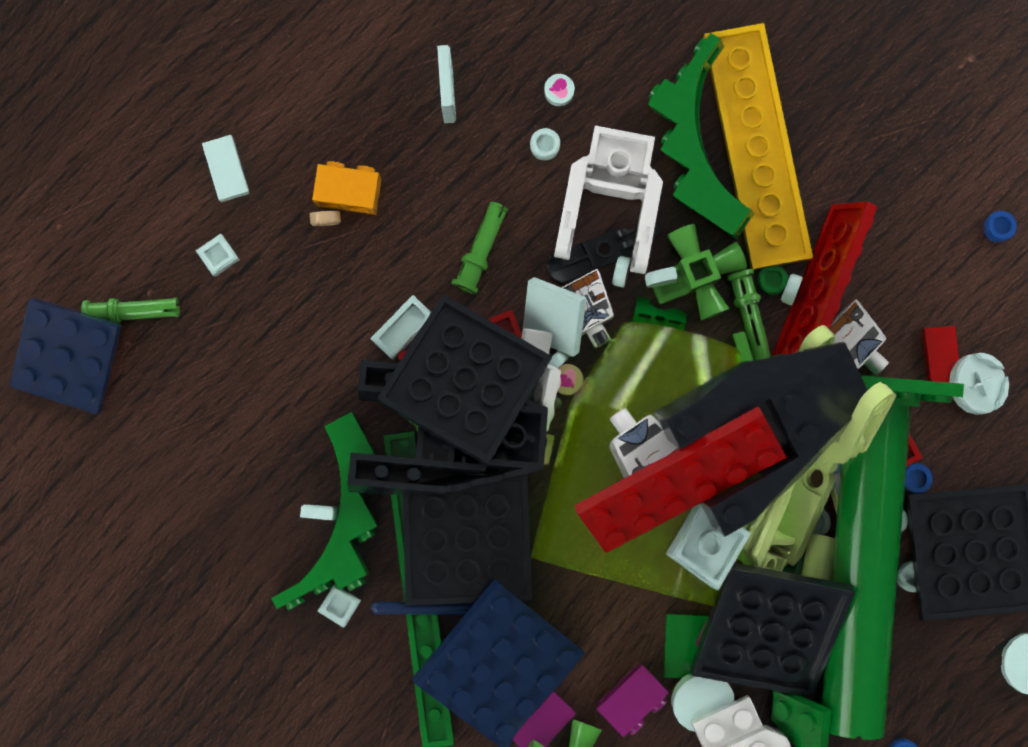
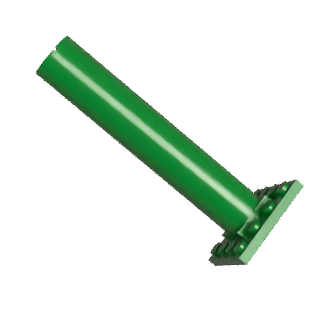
M861 375L867 390L875 384L882 382L896 394V398L867 451L858 453L855 458H850L844 464L841 463L832 581L852 585L855 594L824 668L821 705L832 710L829 732L832 735L852 739L860 736L862 740H874L884 737L911 406L919 407L920 401L951 403L952 397H963L964 384Z

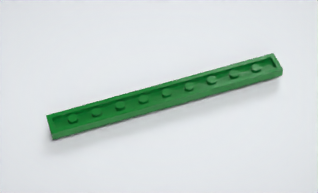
M414 431L383 435L386 456L416 457L417 444ZM402 494L391 495L403 596L404 602H406ZM406 614L413 676L442 643L438 615ZM415 684L422 747L454 745L451 711Z

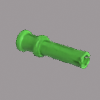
M496 202L489 203L470 252L463 255L461 259L463 265L457 279L452 280L451 284L454 287L470 294H477L478 289L476 286L481 274L488 268L486 259L508 211L506 207L502 208L503 205Z
M748 269L727 275L726 277L727 281H731L735 295L733 303L736 308H740L753 360L756 361L770 358L771 354L758 307L761 296L756 293L752 278L754 270ZM741 281L744 282L746 294H744ZM748 306H750L751 314H749ZM752 320H754L755 328H756V331H757V335H758V339H759V343H760L759 346H758L757 341H756V337H755L753 325H752V322H751Z
M177 297L120 302L118 299L110 298L108 302L91 303L89 300H83L81 312L120 324L122 320L179 317L180 307L177 306L179 304Z

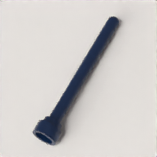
M374 602L371 605V611L374 614L465 615L474 603L406 606V602Z

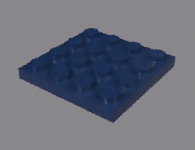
M494 579L413 676L412 680L418 687L499 747H509L513 742L512 739L551 693L556 690L584 656L585 652Z

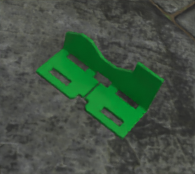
M637 296L631 328L647 332L659 330V333L662 335L682 338L687 314L675 308L668 310L658 309L650 304L649 298ZM639 314L648 315L651 318L641 317ZM656 316H658V317H662V318H665V319H664V321H661V320H660V322H659V320H656L655 318H656ZM669 320L681 322V325L670 323ZM636 324L646 325L647 327L637 326ZM667 330L678 332V334L667 332Z

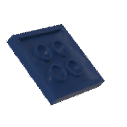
M37 298L29 299L9 387L91 413H100L122 325Z

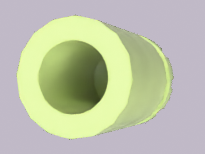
M812 534L805 551L801 571L802 576L832 581L834 538Z

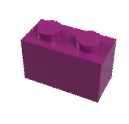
M639 662L595 706L624 738L628 733L632 736L640 730L645 723L642 719L650 711L656 713L666 704L667 699L665 697L669 692Z

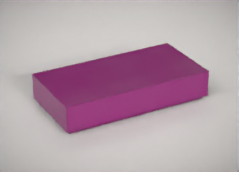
M552 692L524 723L512 740L519 747H528L532 739L546 747L574 717L576 711L558 694Z

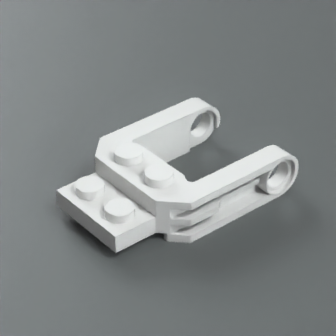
M595 126L590 154L574 162L571 166L554 257L566 260L570 258L583 189H587L592 193L629 200L640 199L642 201L630 272L646 273L663 184L657 172L650 167L655 137Z
M748 695L691 721L702 747H791L788 738L781 730L761 723Z

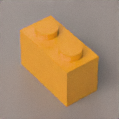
M328 161L326 165L318 164L312 201L317 207L376 215L381 177L378 172H375L374 168L368 166H357V169L345 168L344 164L334 161Z

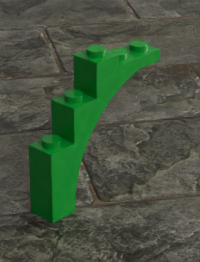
M710 32L706 39H701L696 45L693 52L695 56L689 65L685 64L676 76L677 83L673 84L664 79L661 85L657 84L649 95L650 102L648 105L654 112L676 125L674 129H669L661 141L663 146L660 149L667 157L688 170L686 175L682 174L675 182L673 196L735 239H738L754 216V213L750 208L733 197L716 177L706 156L700 131V101L707 72L725 47L722 40Z
M353 412L324 426L334 446L341 478L340 506L334 531L322 556L301 582L271 598L277 609L286 606L288 611L305 602L302 597L305 594L313 591L315 595H318L331 588V580H334L339 590L347 587L350 592L365 584L366 582L363 577L370 574L353 540L357 539L359 543L364 542L376 535L373 529L380 525L363 493L349 492L347 482L351 453L377 455L356 414Z

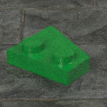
M773 690L771 720L795 747H828L832 710L803 696Z

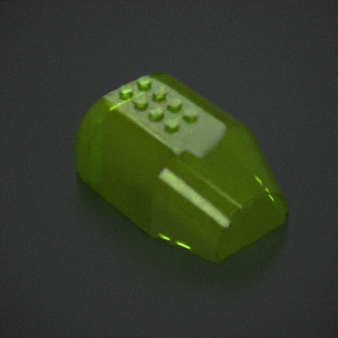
M639 322L622 323L568 405L530 557L593 576L715 606L718 590L708 586L666 555L667 550L692 508L622 546L605 553L578 516L574 505L624 479L609 447L611 441L620 435L609 420L613 415L626 408L636 423L648 415H652L658 421L654 413L655 410L742 362L741 352L723 342L675 328Z

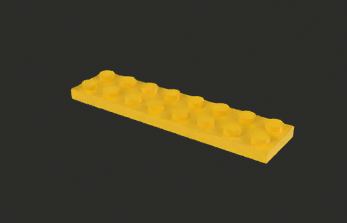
M761 23L711 32L719 37L725 46L711 66L710 73L737 200L750 208L754 213V216L743 230L750 268L758 270L770 266L811 260L813 254L765 25ZM706 33L703 38L706 39L710 33Z

